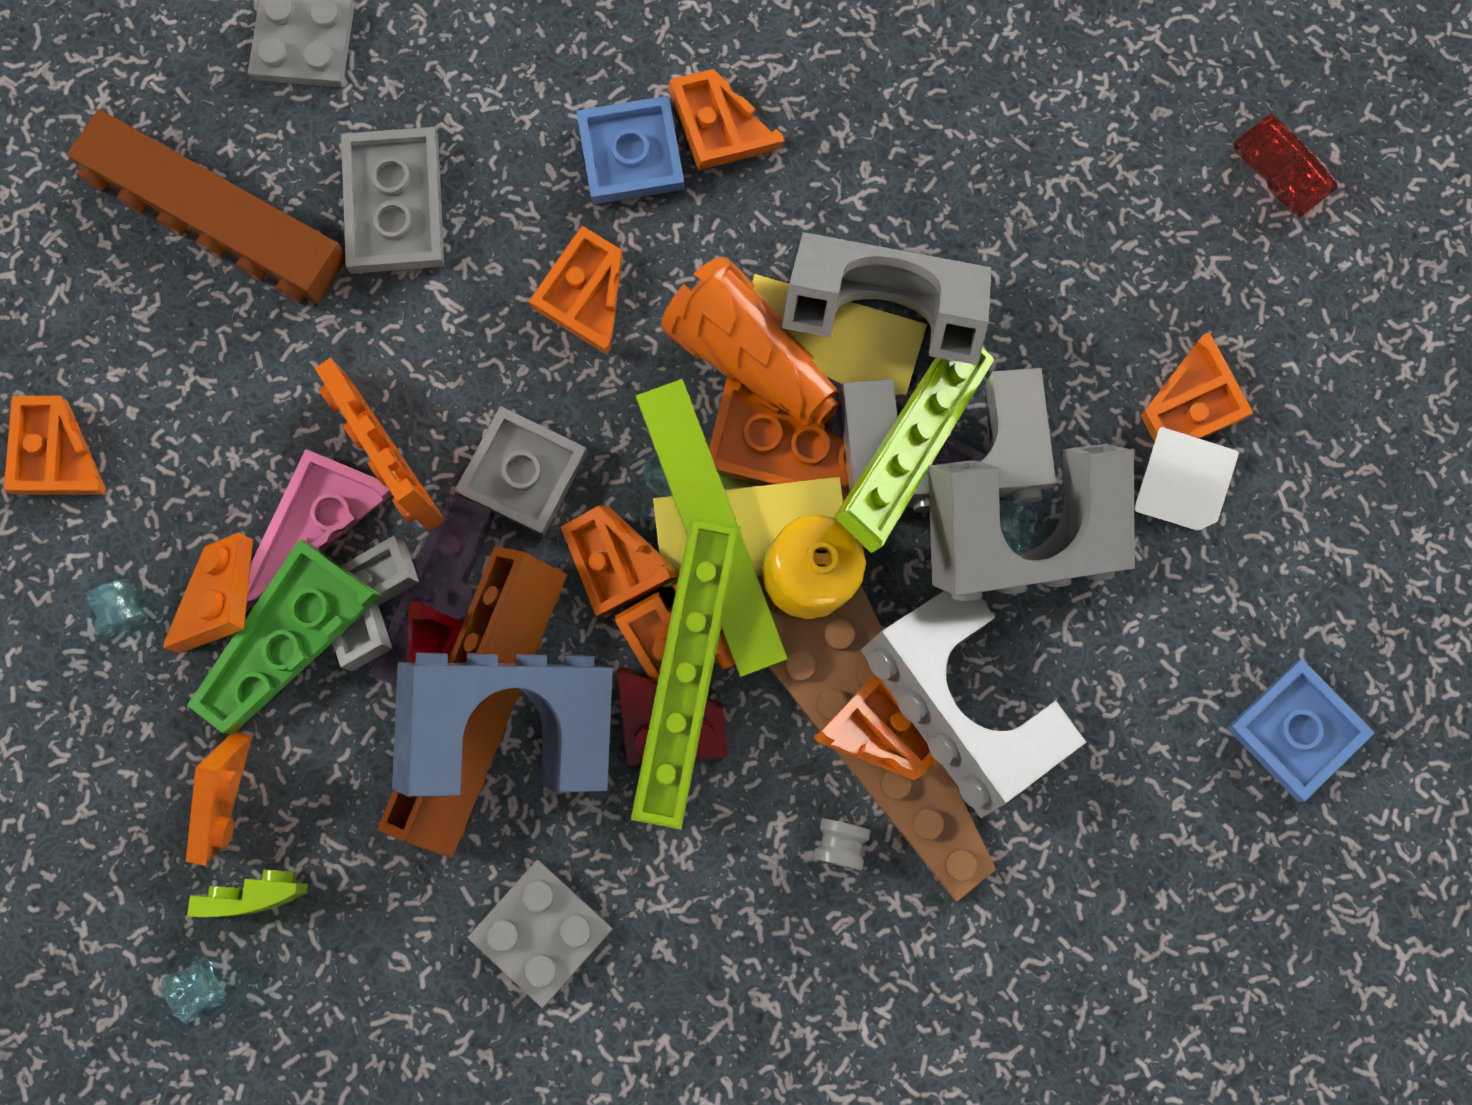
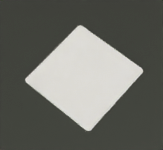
M1164 427L1159 428L1134 510L1197 531L1218 522L1239 452Z

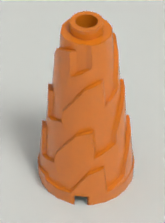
M727 257L714 258L694 272L693 275L701 282L692 290L685 284L680 287L662 317L661 329L691 355L702 360L704 359L731 381L739 380L770 406L781 408L806 426L812 425L815 422L819 426L824 425L840 406V403L835 400L838 390L812 361L814 356L787 329L782 328L783 319L753 289L755 285Z

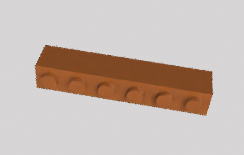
M100 109L96 111L66 154L80 169L77 176L87 185L100 192H103L106 186L118 192L116 198L126 207L138 214H142L145 208L158 215L155 220L162 227L177 236H181L184 231L189 232L197 237L195 243L201 249L218 259L226 253L238 260L235 266L249 277L260 281L265 275L277 282L275 289L295 303L300 304L305 298L318 305L346 263L345 253L336 241Z
M494 546L448 658V663H466L467 653L498 654V663H516V654H535L540 648L542 636L552 611L559 601L560 591L567 574L525 552ZM516 688L497 691L480 702L471 713L463 734L460 795L408 797L393 790L377 830L403 842L453 858L457 846L464 836L466 824L478 794L484 786L485 777L497 747L503 739L504 730L516 700L522 691Z

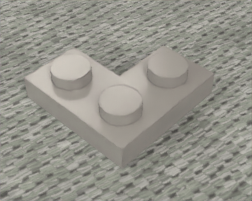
M395 535L342 565V567L382 595L377 602L333 641L340 667L343 669L354 671L393 649L379 605L419 583L406 542Z

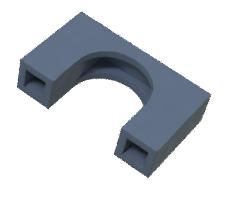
M416 653L415 662H398L392 777L393 790L408 797L460 795L463 734L471 713L489 695L500 690L516 688L531 699L539 712L542 722L540 785L558 792L607 791L613 668L594 665L595 656L564 655V664H547V655L516 654V663H498V654L467 653L466 663H448V654Z

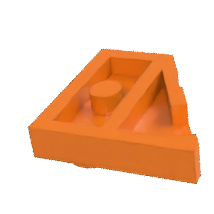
M714 69L670 79L668 91L698 171L755 157L783 147L785 142L783 135L777 129L771 132L754 116L756 109L743 96L735 94L731 90L730 84Z
M581 226L530 298V307L607 355L611 350L623 260L622 250L586 227Z
M1208 332L1197 341L1140 416L1155 442L1158 430L1161 427L1204 439L1248 419L1253 414V411L1210 332Z
M12 396L4 491L11 495H105V484L69 402L62 396Z
M597 506L561 526L596 617L609 615L679 578L678 570L609 506Z
M237 532L204 546L164 640L163 648L175 653H184L244 630L253 539Z
M872 675L814 736L820 744L914 781L921 777L936 761L931 755L924 738L914 724L904 717L896 699L883 681L875 675Z
M238 732L233 735L230 734L195 767L186 862L206 866L220 849L228 847L234 831V820L231 818L252 735Z

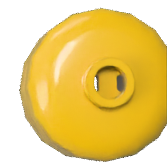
M820 514L799 517L783 527L764 553L761 568L764 590L774 605L790 616L803 619L826 617L850 600L862 584L866 567L863 545L833 517Z

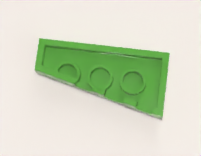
M299 539L246 617L244 630L235 633L187 706L221 733L235 734L377 602L382 595L310 542Z

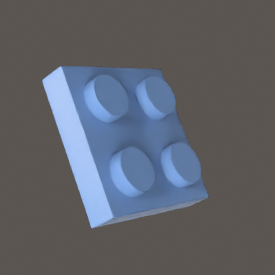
M669 96L576 111L592 205L685 190Z
M1303 659L1295 661L1227 727V730L1298 803L1305 802L1375 733Z

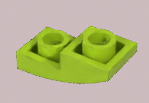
M263 869L262 879L244 880L242 898H240L241 888L209 886L208 895H190L187 917L236 916L276 908L307 894L308 883L293 882L295 872Z

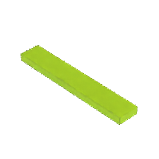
M983 347L978 365L941 358L934 359L835 514L834 518L870 553L884 545L926 475L928 466L932 465L995 360Z
M683 379L636 395L637 403L686 534L688 533L691 517L738 526ZM741 533L739 534L721 625L739 677L788 659Z
M696 517L690 518L631 820L682 829L741 526Z

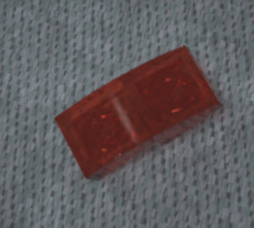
M1273 114L1268 115L1234 142L1235 152L1267 180V188L1273 196L1299 218L1338 189L1337 182L1318 158Z

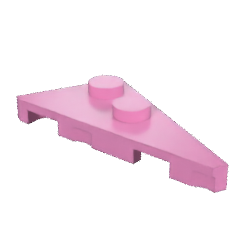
M305 449L251 562L246 612L248 613L254 607L299 539L310 542L323 552L392 496L388 486H384L375 477Z

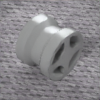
M822 818L820 830L823 838L821 845L814 850L813 859L862 871L864 859L861 856L862 845L869 841L871 830Z

